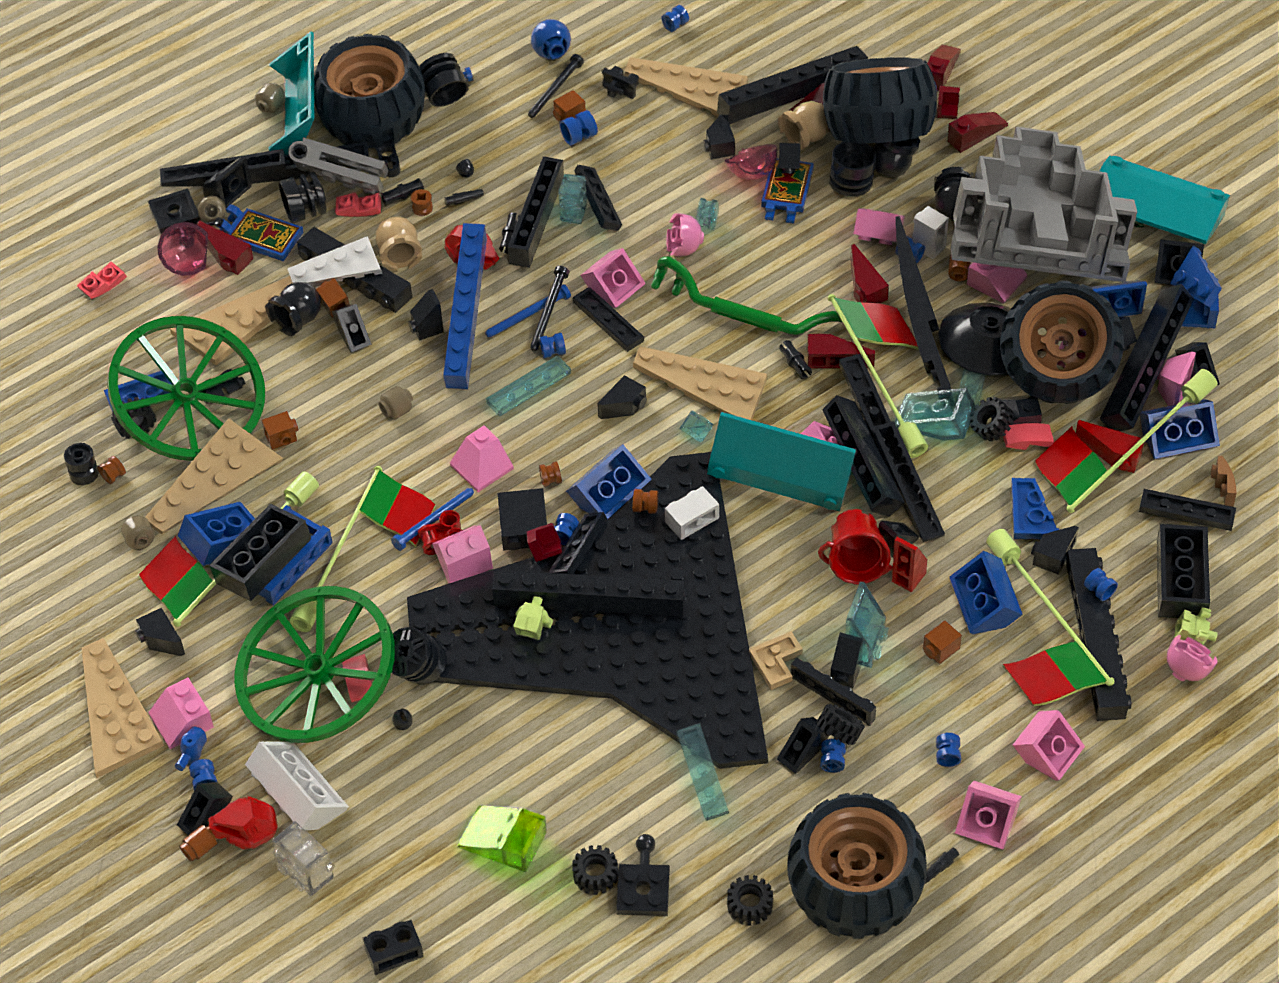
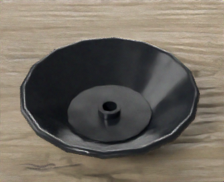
M984 302L969 303L952 310L942 320L938 332L941 349L953 363L969 372L986 376L1008 375L1001 356L1000 337L1003 323L1011 308Z

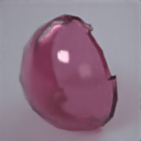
M764 144L747 149L742 148L741 151H738L739 154L725 159V164L729 171L738 178L748 181L759 180L768 175L774 168L778 157L777 145Z
M189 222L176 223L168 227L160 236L157 245L158 257L163 266L171 273L183 277L194 276L205 270L208 233L199 225Z

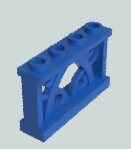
M287 505L283 510L304 519L309 533L313 536L259 593L260 596L264 597L273 606L333 543L329 528L324 525L319 526L293 511Z

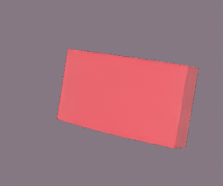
M356 192L336 197L335 213L339 216L348 217L381 214V197L379 193L359 198Z
M110 262L97 275L92 271L77 287L89 298L93 299L117 286L127 276L113 262Z
M1049 424L1009 425L1010 431H1004L1006 434L1003 437L1005 446L1009 448L1026 450L1030 444L1050 447L1054 443Z
M365 654L342 662L345 669L369 671ZM345 677L351 702L361 700L371 687L373 681Z

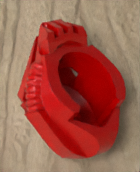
M456 225L444 241L447 254L457 265L463 225ZM487 233L483 267L485 270L494 266L500 259Z
M250 796L231 802L226 808L209 818V828L215 838H226V841L241 849H254L274 837L278 829L274 808L268 803Z

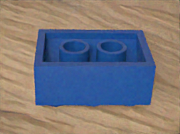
M1134 280L1091 287L1093 291L1104 296L1109 301L1118 317L1142 314L1147 289L1146 281Z
M1202 399L1198 404L1186 402L1146 440L1153 459L1220 446L1213 401ZM1176 405L1142 411L1140 413L1143 436Z
M622 444L610 451L567 489L566 492L580 509L589 514L604 512L608 519L633 497L634 489H642L652 479L625 445Z
M982 551L949 576L971 634L1006 628L1023 615L1001 558Z

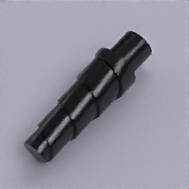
M482 189L454 193L452 196L445 197L446 205H458L484 196Z
M952 847L948 852H943L926 872L925 884L954 863V859L959 856L957 849Z

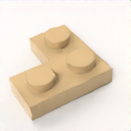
M791 631L750 648L749 653L770 690L792 682L793 676L784 662L802 655L803 649Z

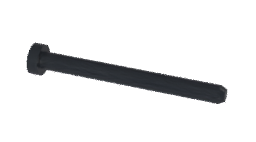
M579 54L571 56L569 65L529 110L528 116L530 118H534L576 68L582 67L584 59Z
M555 267L554 275L556 277L530 345L532 351L539 349V337H542L545 333L563 280L569 276L570 271L566 267Z

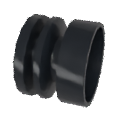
M436 54L419 65L424 80L425 93L433 106L442 107L453 104L460 100L469 90V84L462 71H460L461 68L453 54Z
M841 142L836 145L832 152L829 184L832 189L839 194L851 197L861 196L869 192L873 186L876 165V152L867 143Z
M314 171L308 172V181L305 175L301 174L299 177L300 185H297L292 177L278 181L283 206L291 223L305 220L306 209H308L312 217L317 215L316 208L321 215L327 213L324 189Z
M404 627L396 630L393 633L395 656L392 674L419 685L430 684L438 679L444 671L447 662L446 649L443 643L416 628Z

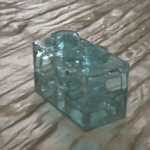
M564 174L559 189L561 221L576 224L582 223L587 208L585 176Z

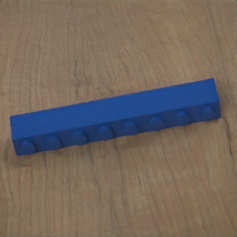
M463 223L443 374L446 388L468 389L487 243L485 224Z

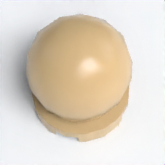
M814 101L801 103L794 111H786L778 118L780 133H785L789 140L786 143H801V150L807 148L811 142L822 140L830 130L826 122L823 104Z
M390 217L381 222L376 230V244L380 250L379 256L383 266L391 271H399L398 268L408 266L411 269L417 265L422 259V247L413 224L403 217Z

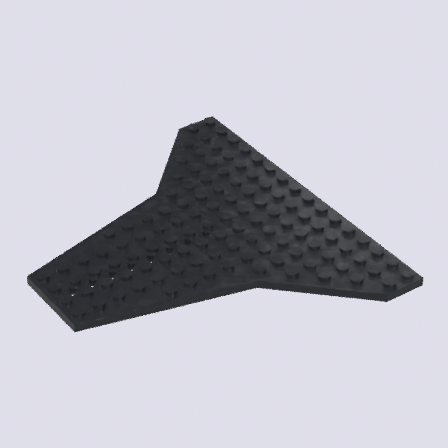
M711 452L670 456L650 476L652 480L642 488L644 492L658 491L657 513H648L645 510L633 512V497L629 499L605 522L602 530L598 533L592 546L584 556L583 561L574 572L575 575L685 581L683 617L544 609L547 611L549 618L557 620L555 625H552L551 629L543 627L539 640L518 635L513 626L516 620V611L519 607L494 606L492 586L495 570L548 573L560 554L537 562L534 557L527 558L407 597L409 627L416 628L426 634L439 633L436 638L443 643L446 649L447 662L445 669L434 682L611 698L719 769L767 764L768 753L749 653L720 478L707 474ZM703 486L719 503V519L681 540L665 522V508L671 502L678 501L689 492ZM597 614L605 615L602 617V620H598L597 617H594ZM580 617L577 623H574V620L571 618ZM502 625H510L506 631H503V628L500 627ZM480 627L487 628L484 630V633H479V631L476 630ZM455 630L463 631L460 633V636H456L455 633H452Z

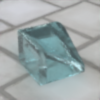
M691 411L679 429L695 440L702 442L714 424L702 415Z

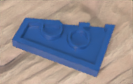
M1193 246L1170 284L1174 286L1182 284L1193 298L1211 307L1222 287L1215 275L1208 269V263L1202 258L1201 251Z
M162 371L147 375L171 384ZM138 380L118 385L120 398L124 403H127L129 398L134 401L135 397H138L140 400L141 398L146 399L170 393ZM106 389V390H104L105 396H106L107 401H108V403H109V405H110V408H111V410H112V412H113V409H112V407H111L110 400H109V397H108V389Z
M1012 478L1014 539H1041L1043 534L1059 530L1053 521L1054 517L1051 511L1049 512L1045 504V498L1036 479Z

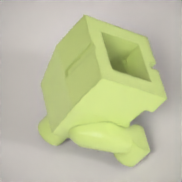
M534 596L532 603L525 602L516 611V620L513 626L516 634L539 640L543 627L551 629L553 619L549 618L547 611L541 606L542 598Z
M1202 607L1197 616L1191 614L1190 611L1184 610L1176 622L1174 638L1182 635L1180 639L1185 641L1189 637L1200 642L1202 645H1204L1207 639L1215 641L1217 632L1209 630L1210 622L1206 620V618H1210L1211 610Z

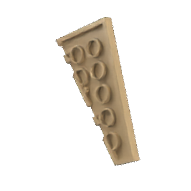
M632 57L629 58L625 69L626 77L631 73L639 76L640 84L645 86L652 85L661 93L666 91L677 100L698 109L705 108L711 111V114L719 117L717 113L719 94L748 83V76Z
M288 276L201 314L196 318L205 319L224 327L245 343L271 322L266 313L265 305L269 302L270 298L275 295L280 296L281 291L287 285L293 283L291 277ZM170 328L171 334L176 337V328ZM183 328L184 343L204 357L216 337L199 330ZM222 341L210 362L217 366L234 350Z
M639 346L633 361L634 369L653 379H660L666 382L667 386L672 389L678 388L684 392L685 396L712 410L717 409L721 412L753 420L767 381L766 373Z
M228 418L145 518L148 519L152 528L160 534H164L182 523L185 515L202 511L209 504L230 494L246 484L250 479L264 473L273 465L279 464L283 461V458Z
M104 638L82 647L96 778L164 746L161 737Z

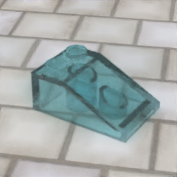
M967 388L908 393L904 397L899 414L904 422L915 423L923 436L946 441L965 438L970 425L969 417H973L970 413L972 410L975 411L976 408ZM896 417L895 424L898 429L900 423Z
M860 582L846 619V634L863 638L862 666L872 668L874 660H879L882 652L880 643L881 640L886 641L889 627H885L886 616L864 582Z

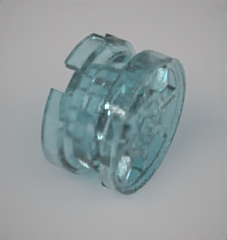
M705 198L700 199L696 214V220L699 222L700 227L707 226L708 229H715L719 212V200L707 201Z

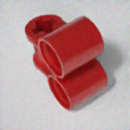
M444 511L439 517V523L427 524L418 530V536L424 544L422 549L426 555L436 554L434 547L431 548L432 543L463 531L461 529L460 516L456 511Z

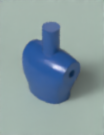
M192 727L182 736L180 742L181 757L175 764L177 770L183 771L186 765H191L200 759L202 749L207 742L206 733L203 729Z

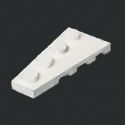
M368 236L287 268L292 282H307L312 286L321 285L323 282L330 281L333 278L340 282L343 281V278L353 276L361 278L365 277L364 274L374 273L375 275L383 274Z

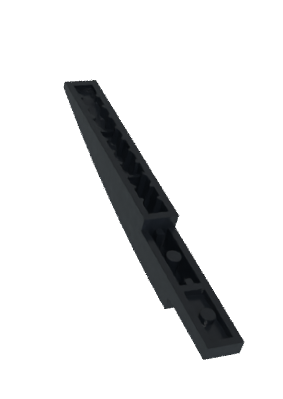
M367 141L335 146L369 157ZM284 149L242 155L247 159L251 184L276 182L291 177L299 179L301 174L308 178L307 175L310 170H299L289 154L285 155ZM242 156L161 168L160 184L163 187L202 186L208 179Z
M900 216L895 217L899 265L915 339L926 373H932L934 382L939 381L940 386L937 387L940 399H945L948 406L956 404L955 397L932 332L939 330V326Z
M861 354L839 359V366L855 403L905 502L903 507L922 542L945 536V532L894 421L891 422Z

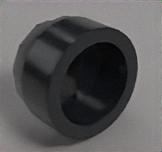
M465 159L457 164L456 170L462 177L467 178L473 175L474 166L469 159Z
M401 708L394 712L393 724L395 728L406 730L411 727L413 723L412 715L407 709ZM401 716H404L406 721L403 722Z

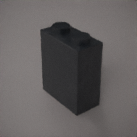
M543 488L497 493L503 551L530 548L527 542V531L547 525Z

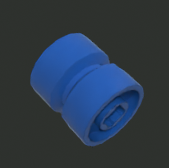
M588 110L576 114L575 118L569 117L560 121L562 136L570 146L581 142L582 138L588 139L598 133L595 119Z

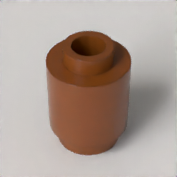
M950 255L949 277L958 282L967 280L971 262L952 260V255Z
M201 825L182 840L183 843L179 848L185 857L192 862L195 859L199 860L216 846L217 841L209 826Z

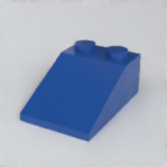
M236 502L185 515L178 537L199 562L205 566L211 564L255 518L241 502Z

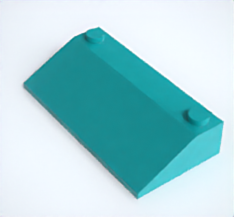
M312 31L269 63L271 68L285 78V135L268 147L269 151L284 149L285 155L289 154V147L292 143L303 141V138H307L314 121V33Z
M1109 155L1099 171L1107 173L1113 197L1133 199L1135 201L1137 209L1135 221L1206 245L1225 216L1230 195L1222 190L1211 189L1123 160L1119 156Z
M721 412L707 474L840 512L856 449Z

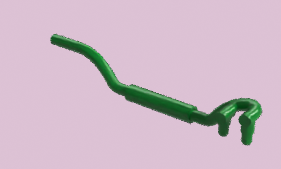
M670 256L659 258L651 287L657 290L665 274L668 272V268L676 272L672 295L678 296L685 285L690 299L697 305L711 309L712 313L775 333L781 331L790 335H800L823 323L842 322L837 311H828L813 315L799 324H792L783 321L782 317L716 296L714 299L699 293L696 282L688 269L681 262Z

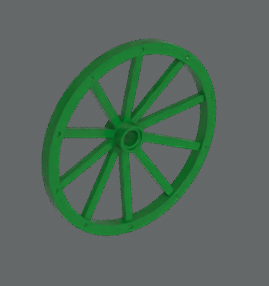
M169 316L155 319L139 326L118 346L108 371V397L113 412L123 428L137 442L149 450L177 460L193 461L202 450L198 449L190 405L218 430L224 424L198 400L253 410L249 421L243 428L250 434L256 428L264 409V378L252 352L232 332L218 324L201 318ZM176 328L180 380L170 370L145 336L159 330ZM183 328L199 330L216 337L191 378H187ZM138 341L171 384L123 367L120 363L127 351ZM222 341L229 345L245 363V366L200 384L196 383ZM250 372L254 384L255 402L200 392ZM118 373L170 393L123 404L118 389ZM181 391H186L189 395H185ZM169 401L174 402L151 435L144 432L127 413V411ZM179 407H183L190 449L171 446L157 440Z
M314 587L297 592L278 602L252 627L238 654L234 684L242 711L259 730L272 738L285 742L308 743L320 741L348 729L370 711L382 695L389 681L395 656L394 638L389 622L377 605L369 598L345 587ZM325 599H341L355 603L324 654ZM312 601H316V653L311 652L284 615L292 609ZM363 608L367 610L375 619L379 632L333 657ZM279 619L306 656V659L302 661L256 648L265 632ZM382 640V656L378 672L335 667ZM252 655L303 669V671L247 687L248 668ZM334 676L373 680V683L363 698L351 709L332 679ZM303 680L265 720L258 715L249 695ZM325 684L345 714L326 725L313 728L321 685ZM312 685L303 730H290L272 725Z

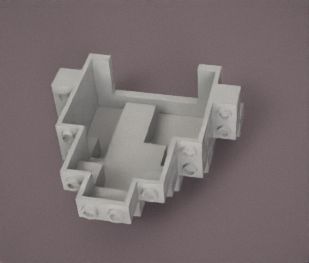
M1016 127L1014 137L997 135L993 157L979 156L974 179L961 177L953 213L955 229L951 242L952 260L1126 282L1130 266L1127 250L1137 215L1135 201L1133 199L1113 197L1106 172L1086 170L1081 146L1060 144L1057 132Z

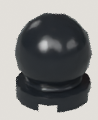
M919 137L896 142L876 143L873 147L876 152L875 171L887 178H896L904 175L911 166L912 156L919 149L921 142Z
M963 167L945 168L942 170V174L934 178V191L936 193L934 204L936 210L948 217L949 221H954L953 213L961 177L975 178L972 172L963 171Z
M293 282L281 291L280 296H273L265 305L270 321L273 322L275 320L282 327L280 331L287 336H294L302 330L303 324L316 318L321 310V297L317 290L307 282Z

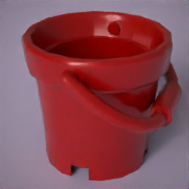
M851 509L839 514L836 517L837 521L834 523V526L832 524L831 527L832 542L827 541L818 550L819 558L830 565L836 577L846 583L856 585L870 583L893 569L889 565L891 561L890 548L880 534L877 521L872 514L862 513L860 509ZM830 547L828 558L824 555V551Z

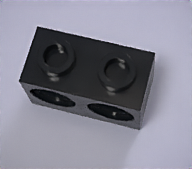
M412 920L397 922L392 927L381 931H373L368 936L363 937L365 951L375 975L424 957L422 944ZM403 939H409L405 943L400 942ZM379 948H385V950L381 952H376V950Z

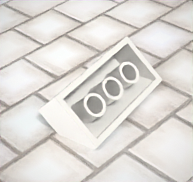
M259 742L245 764L251 771L252 776L264 786L266 793L275 799L279 804V808L291 818L294 826L300 830H318L345 812L349 807L294 743Z

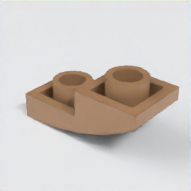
M1218 456L1216 465L1212 464L1211 478H1215V488H1220V497H1224V505L1234 507L1237 494L1235 478L1224 457Z

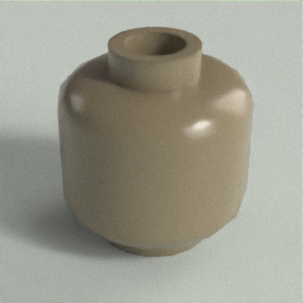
M266 83L255 95L258 109L262 112L275 113L285 102L283 88L275 83Z
M217 196L204 198L198 206L199 217L206 223L215 221L218 217L223 219L226 214L225 203Z
M395 386L380 396L379 408L387 418L397 419L412 409V394L408 389L404 390L399 386Z
M143 516L130 517L122 525V536L128 547L134 550L145 549L150 546L155 538L150 522Z

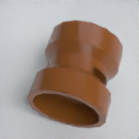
M634 489L633 512L645 510L648 513L656 514L658 491L644 492L642 489Z

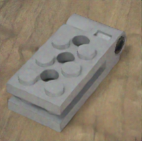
M303 138V141H296L289 147V156L299 170L314 171L316 175L322 176L324 181L330 183L339 181L343 183V186L350 189L359 187L363 189V192L370 195L382 193L383 184L380 177L386 178L388 174V168L384 161L307 138Z

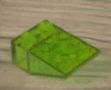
M479 805L457 847L527 872L547 833L546 818L543 815L523 808Z

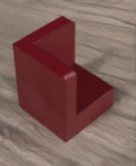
M939 86L937 118L957 119L960 87Z
M553 523L527 531V542L536 562L562 553L561 540Z

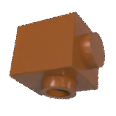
M574 90L553 100V115L557 121H562L569 117L575 118L576 114L586 111L585 100Z
M335 278L323 282L316 288L321 297L322 305L332 318L331 311L350 304L348 296Z
M287 411L262 419L264 434L272 450L297 441L296 432L299 431L295 418L291 419Z
M943 621L924 636V653L930 659H934L938 664H941L960 649L962 635L948 622Z

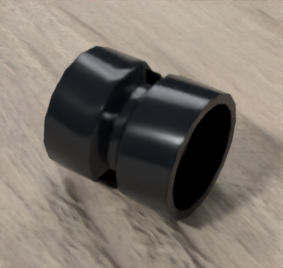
M75 443L69 446L64 452V460L71 481L77 485H88L94 482L98 477L99 471L93 449L86 443Z

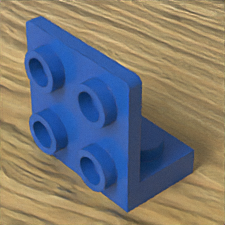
M1219 294L1211 307L1194 298L1182 326L1216 328L1219 313Z

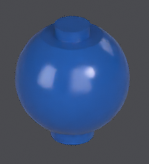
M546 19L538 23L533 29L531 44L534 51L540 57L554 60L562 57L569 50L571 34L567 26L561 21Z

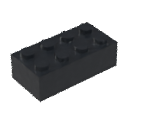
M270 503L209 565L216 584L252 601L311 540L306 521Z
M1160 524L1156 540L1158 617L1179 618L1184 610L1190 611L1191 614L1197 616L1202 607L1209 609L1208 527Z

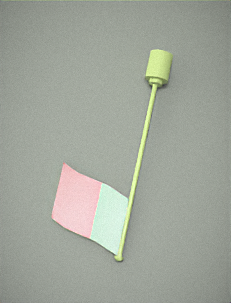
M830 294L828 301H831L900 423L898 431L910 457L915 458L927 451L928 444L915 423L903 421L858 341L906 346L919 350L913 334L896 307L878 303L854 302L836 298L834 294Z
M1205 369L1197 372L1182 387L1183 399L1108 471L1098 456L1079 439L1072 426L1035 460L1037 468L1060 492L1068 504L1067 511L1073 513L1075 512V507L1186 402L1198 404L1217 386V380Z
M374 467L375 472L317 587L323 586L359 512L375 524L401 536L432 514L436 507L435 504L423 494L393 480L382 472V467ZM417 535L409 542L416 547L420 538ZM316 601L308 602L295 608L289 622L296 630L301 632L311 631L316 621Z
M302 471L284 490L286 503L281 509L286 505L301 507L318 489L319 483L308 472ZM176 536L139 574L146 588L167 607L174 618L173 624L176 627L181 626L182 620L216 585L215 580L212 581L202 565L183 549Z
M998 529L992 532L986 540V544L992 552L1002 559L1004 565L1015 564L1075 641L1049 648L1021 661L1003 664L1033 706L1055 702L1083 689L1103 684L1112 686L1114 678H1110L1018 562L1021 549L1005 529Z

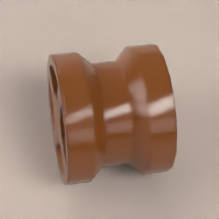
M420 189L412 193L411 202L414 214L426 216L432 212V196L429 191Z
M115 456L109 457L108 462L105 464L101 463L97 466L100 475L109 484L114 483L118 476L121 477L126 474L123 464Z
M557 461L547 466L544 464L539 465L543 487H548L550 483H562Z

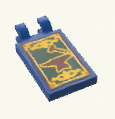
M773 158L761 202V207H765L766 211L765 220L773 221L776 209L786 210V223L794 224L796 213H803L814 163L800 161V170H795V174L782 173L783 169H778L779 158Z
M229 204L226 212L230 214L227 218L229 222L223 219L222 226L218 227L220 228L219 230L251 244L252 251L283 262L304 233L302 226L248 208L242 212L237 206Z

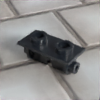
M227 369L220 375L230 372L232 369ZM242 376L236 377L203 390L200 393L225 397L222 389L225 388L228 395L242 389L245 381Z

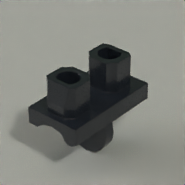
M614 66L612 69L604 68L602 70V86L608 89L607 95L614 98L619 94L634 99L636 88L639 85L638 75L631 73L627 77L623 76V70L617 66Z

